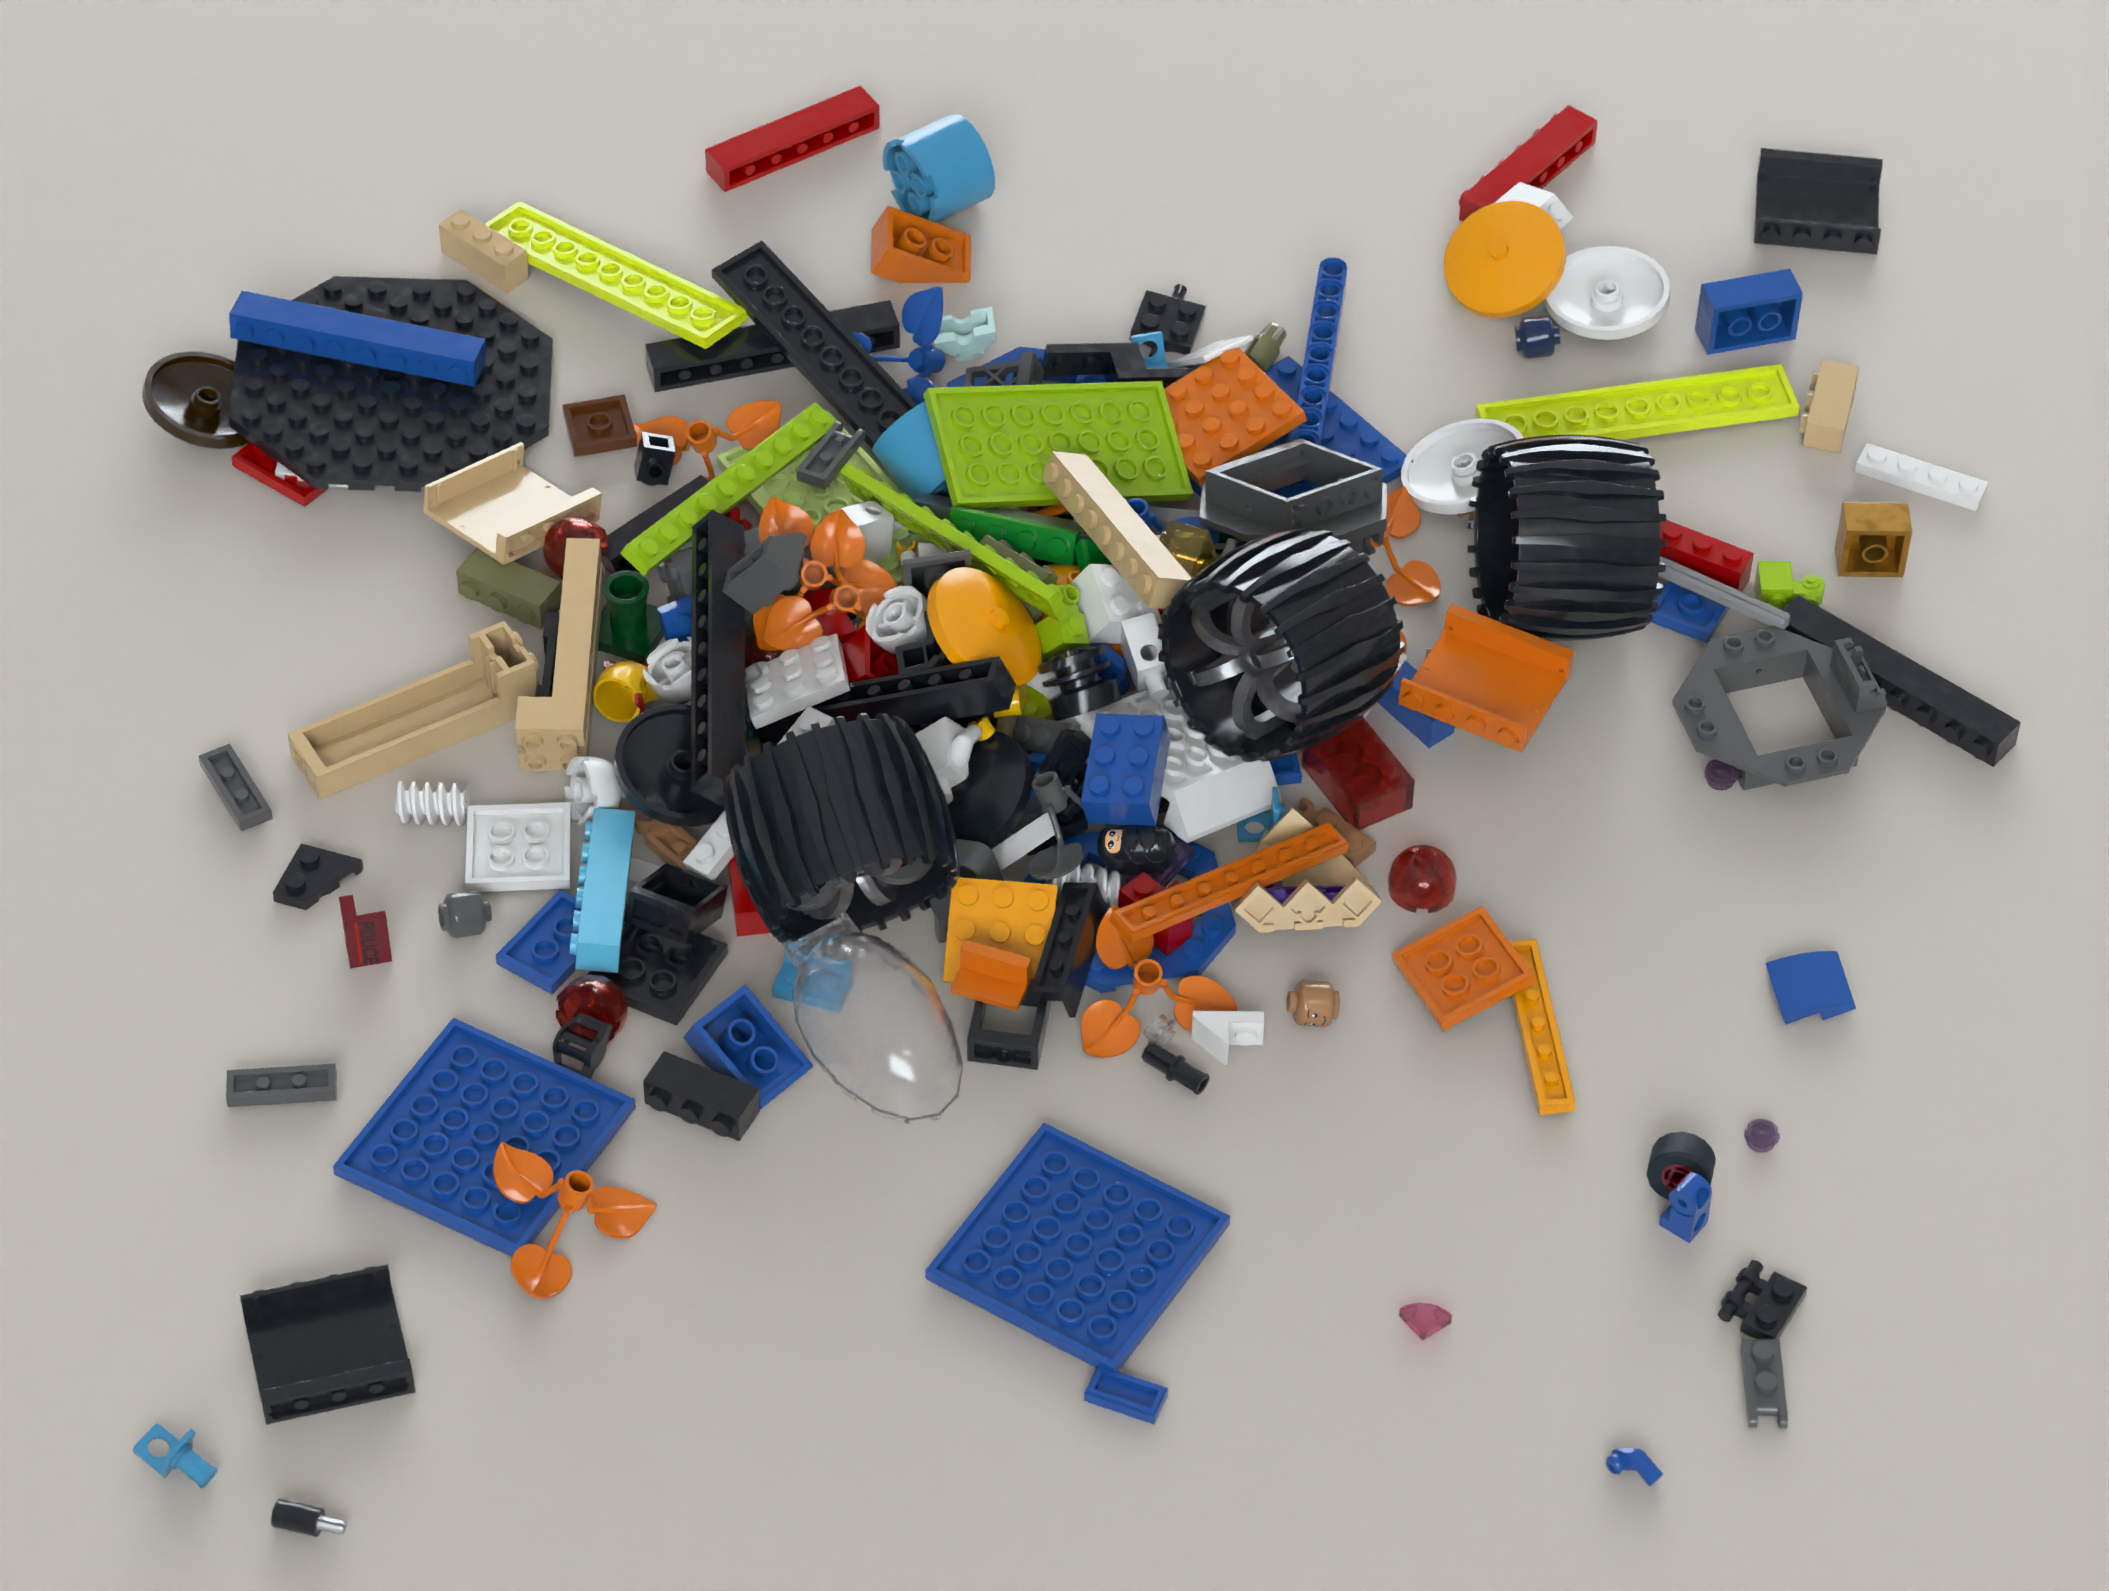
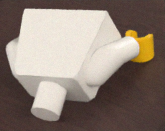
M945 716L915 734L934 768L947 804L953 800L951 788L966 780L969 775L968 762L973 745L977 741L981 742L988 739L995 732L994 727L986 716L982 717L978 723L976 721L970 722L966 729Z

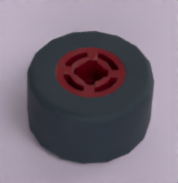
M1687 1132L1668 1133L1660 1137L1653 1145L1646 1175L1654 1191L1669 1200V1193L1689 1172L1701 1175L1711 1186L1716 1157L1711 1146L1699 1136Z

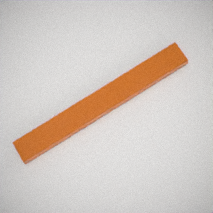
M1327 822L1111 912L1109 921L1131 944L1240 898L1256 882L1262 887H1266L1347 853L1349 843Z

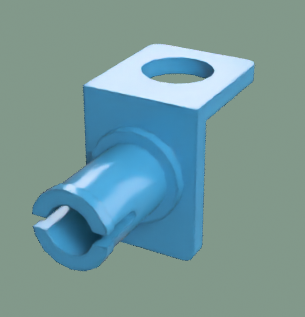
M155 1424L133 1447V1452L164 1478L173 1469L178 1468L197 1483L201 1489L213 1479L218 1470L192 1450V1443L196 1433L192 1429L178 1440L160 1424ZM155 1439H162L169 1445L170 1451L165 1457H154L148 1451L149 1442Z

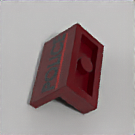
M353 895L339 897L350 969L391 962L392 955L385 911L357 915Z

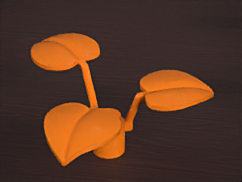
M763 400L738 407L729 415L726 421L727 428L732 435L720 431L718 427L712 429L710 424L704 420H696L688 426L683 419L675 416H665L648 422L637 423L634 425L638 445L642 432L673 436L676 450L673 466L681 460L682 451H689L692 445L693 449L701 454L709 475V477L705 478L710 482L717 477L714 474L709 458V453L717 446V436L729 441L738 439L741 447L751 451L779 430L782 406L779 401Z
M1402 486L1387 495L1386 531H1384V543H1374L1371 537L1370 543L1373 547L1384 545L1392 568L1396 572L1386 581V591L1389 597L1395 596L1397 604L1416 606L1431 603L1438 599L1441 593V584L1435 570L1423 561L1411 560L1401 569L1390 546L1389 535L1397 539L1408 537L1419 528L1421 522L1417 506L1411 499L1406 487Z
M771 497L765 505L759 521L760 543L770 535L802 532L807 536L804 546L806 548L810 544V539L814 532V525L809 515L795 505L784 502L776 497ZM803 558L801 561L803 567L799 572V582L802 587L796 596L803 597L807 590H818L825 581L835 586H840L839 581L831 574H828L827 568L822 562L817 560L809 561L807 558ZM862 559L852 568L841 569L847 584L853 585L858 589L861 596L859 604L866 615L869 606L873 602L885 600L886 598L883 594L890 589L898 587L896 581L885 569L865 559ZM779 594L769 607L763 606L753 614L757 646L761 650L779 651L764 642L763 633L772 606L778 600L786 597L783 594ZM855 610L849 611L850 613L857 615Z
M843 509L831 512L818 524L812 534L809 545L812 560L822 562L826 568L833 566V572L840 586L832 590L829 604L813 612L809 602L802 597L786 596L778 600L768 614L763 633V640L769 646L786 651L789 649L798 650L811 644L814 639L822 636L823 632L821 624L815 617L832 609L840 613L855 610L859 618L863 620L856 628L858 631L866 625V618L872 605L875 603L879 606L882 602L881 600L873 602L869 606L866 615L859 604L861 596L858 589L853 585L847 584V580L844 579L839 567L848 569L856 566L864 557L866 550L865 539L861 530Z
M1112 905L1108 909L1097 931L1096 952L1101 962L1110 969L1118 970L1128 964L1129 968L1134 970L1132 979L1134 990L1123 1010L1118 1003L1112 1000L1096 1001L1085 1010L1081 1019L1080 1029L1082 1048L1086 1054L1107 1058L1118 1056L1131 1049L1139 1038L1141 1025L1136 1018L1128 1014L1140 994L1152 995L1159 988H1163L1172 1001L1177 1002L1174 1007V1017L1178 1024L1189 1032H1192L1193 1011H1237L1238 1007L1232 996L1219 984L1203 976L1183 978L1178 985V995H1176L1169 987L1168 981L1162 979L1163 971L1160 964L1154 960L1147 959L1152 953L1154 946L1153 934L1130 944L1109 921L1111 912L1120 908Z
M503 1141L499 1144L494 1157L493 1175L495 1183L500 1192L511 1201L526 1204L535 1195L544 1199L559 1190L557 1200L564 1211L547 1249L545 1250L536 1244L524 1245L514 1252L510 1263L515 1281L527 1295H531L533 1298L546 1299L562 1292L570 1281L572 1267L569 1259L563 1255L553 1253L570 1212L579 1211L586 1204L587 1212L595 1214L594 1223L599 1231L615 1239H627L641 1230L657 1207V1204L649 1199L622 1188L601 1186L593 1190L594 1182L586 1172L580 1170L569 1172L565 1179L559 1178L557 1183L551 1186L554 1179L553 1170L543 1158L532 1152L514 1148Z

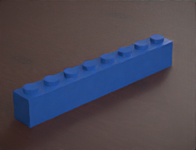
M241 291L229 313L230 338L422 377L475 387L486 364L484 338Z

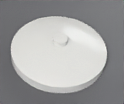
M1617 246L1592 247L1577 251L1566 257V264L1561 279L1555 289L1545 299V305L1552 319L1569 332L1591 339H1622L1646 331L1663 317L1670 301V282L1664 269L1646 254Z
M1470 419L1449 424L1430 433L1410 450L1401 469L1402 484L1406 487L1415 505L1425 511L1437 514H1461L1475 511V507L1469 506V499L1477 495V488L1472 486L1473 477L1480 476L1481 472L1476 469V465L1479 460H1483L1481 457L1482 452L1490 445L1522 439L1523 436L1510 424L1493 419Z

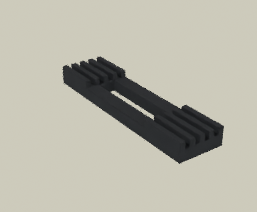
M546 612L543 631L545 649L542 685H537L535 697H552L559 612Z

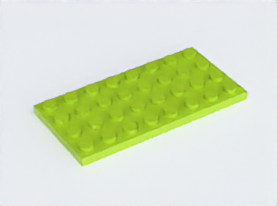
M1162 381L927 388L923 394L953 507L979 509L1063 505L1043 481L1044 467L1049 462L1052 451L1087 455L1126 501L1133 498H1140L1146 502L1189 500L1194 494Z

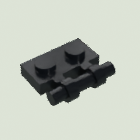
M1070 730L1061 731L1029 786L1033 789L1032 782L1037 776L1052 771L1057 773L1063 787L1067 785L1072 786L1075 779H1077L1078 782L1072 790L1081 798L1087 768L1085 762L1089 757L1090 750ZM1068 797L1067 807L1059 812L1058 815L1065 821H1071L1074 814L1079 813L1082 808Z
M1752 1260L1748 1267L1742 1268L1737 1275V1284L1734 1289L1728 1291L1723 1297L1718 1317L1725 1322H1730L1734 1315L1743 1319L1740 1331L1755 1339H1779L1806 1296L1807 1286L1775 1271L1769 1280L1766 1281L1759 1276L1764 1269L1763 1265L1756 1260ZM1749 1292L1758 1296L1754 1304L1745 1300Z

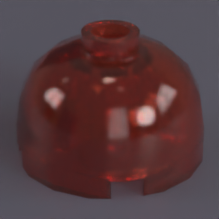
M571 516L561 519L545 535L543 546L545 563L561 579H563L567 538L600 539L601 555L605 556L608 538L605 529L584 517Z
M1426 844L1412 845L1402 850L1392 861L1388 875V892L1398 906L1410 912L1416 913L1418 908L1428 909V913H1433L1447 907L1454 899L1457 885L1454 863L1443 850Z
M586 975L570 982L556 998L559 1008L555 1011L561 1027L580 1013L613 1026L606 1045L625 1025L628 1015L627 999L622 990L612 980L604 976ZM580 1024L572 1029V1031L593 1040L598 1033Z

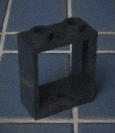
M666 863L629 890L624 922L680 943L688 944L722 917L728 886ZM692 880L697 882V886L692 884Z
M1031 979V983L1020 1004L1037 1007L1032 1035L982 1029L987 1003L976 1000L967 1037V1061L1038 1070L1051 1001H1034L1030 992L1034 979Z

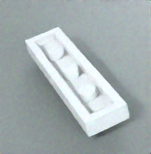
M1866 443L1855 467L1856 473L1976 512L1987 492L1989 483Z

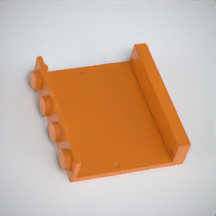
M1451 604L1446 611L1444 631L1412 680L1406 678L1401 680L1398 704L1522 753L1570 677L1575 651Z

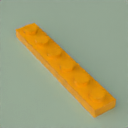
M1537 939L1509 941L1533 972L1536 982L1511 996L1539 1115L1575 1112L1576 1102Z

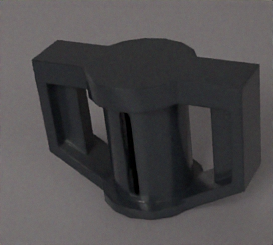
M580 1013L557 1032L552 1046L554 1063L591 1079L595 1069L604 1058L606 1043L613 1026ZM580 1024L598 1033L593 1040L572 1031V1029ZM572 1042L574 1044L586 1048L587 1050H580L576 1047L569 1045V1043ZM561 1054L583 1062L582 1071L562 1064Z

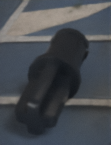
M1155 1043L1148 1044L1142 1053V1060L1164 1073L1168 1081L1175 1080L1192 1090L1196 1095L1201 1094L1209 1082V1075L1185 1062L1184 1056H1175Z

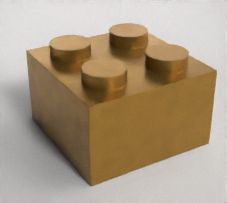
M1908 503L1842 504L1835 543L1838 577H1904L1912 536Z

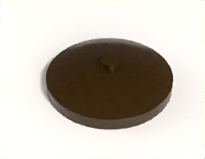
M180 352L158 360L149 369L142 390L143 403L151 418L166 432L187 443L207 448L227 449L250 443V441L229 427V410L235 361L205 352Z

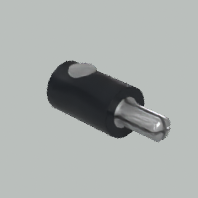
M279 1498L274 1505L271 1516L272 1527L314 1537L319 1536L321 1530L342 1535L345 1533L347 1526L345 1521L325 1517V1510L323 1508L302 1504L292 1499L284 1500Z

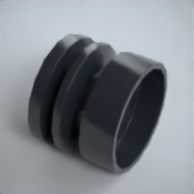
M1104 644L1097 646L1082 645L1053 655L1045 663L1037 666L1039 674L1054 671L1056 676L1042 682L1043 687L1059 686L1061 693L1048 700L1054 721L1081 715L1122 700L1116 679H1099L1098 676L1099 672L1111 666L1110 661L1107 660L1096 664L1093 661L1094 657L1106 653Z

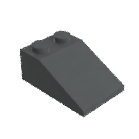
M970 549L903 560L901 585L914 587L927 599L932 585L945 573L960 567L972 568Z

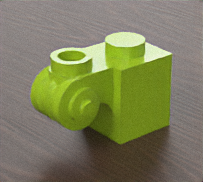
M1758 561L1754 582L1756 599L1781 610L1797 595L1820 606L1823 600L1825 582L1820 576L1814 574L1804 576L1802 582L1794 580L1791 561Z
M1071 584L1055 585L1064 595L1062 601L1069 614L1060 622L1048 616L1035 624L1040 637L1043 658H1051L1053 655L1082 645H1090L1084 613H1079L1078 610L1079 592Z

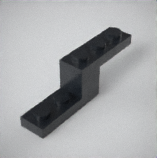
M1138 342L1046 344L1041 364L1044 369V376L1104 375L1107 383L1162 381L1164 389L1197 369H1146Z

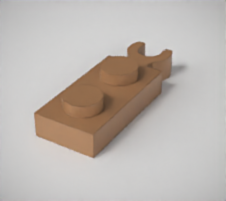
M1304 797L1300 799L1299 809L1303 812L1299 813L1314 826H1320L1329 822L1349 843L1348 851L1343 855L1355 867L1375 852L1376 842L1328 808L1323 807L1320 811H1316L1309 799Z
M649 816V822H644L639 817H635V830L644 836L646 846L667 864L692 872L686 868L683 861L698 844L697 840L681 826L666 824Z

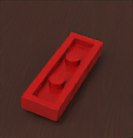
M251 442L232 456L233 467L304 507L327 490L315 489L305 481H298L297 476L284 475L285 480L275 475L277 461Z

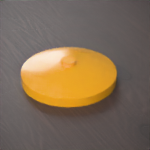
M1523 201L1493 203L1471 214L1453 233L1444 255L1445 279L1457 301L1475 314L1488 318H1507L1520 315L1544 301L1557 286L1566 264V244L1563 234L1554 219L1540 207Z
M968 567L952 569L932 585L927 598L928 620L938 645L952 664L1000 656L1016 683L1015 691L1036 676L1038 672L1037 666L1041 665L1042 660L1040 637L1027 609L1007 586L981 570Z

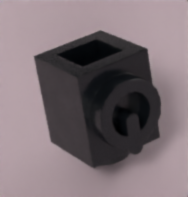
M648 432L641 433L634 463L636 481H641L650 486L658 484L668 485L676 453L673 436Z

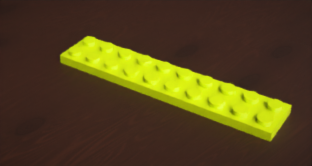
M517 202L485 223V225L527 251L528 264L704 349H707L748 320L746 310L741 306L523 202Z
M1782 364L1477 404L1475 414L1477 419H1493L1510 424L1522 434L1523 438L1545 435H1588L1624 440L1795 417L1799 415L1800 406Z

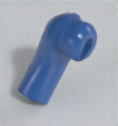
M1618 1447L1612 1450V1455L1606 1458V1466L1610 1472L1620 1474L1623 1470L1636 1471L1649 1487L1664 1475L1649 1456L1639 1448Z

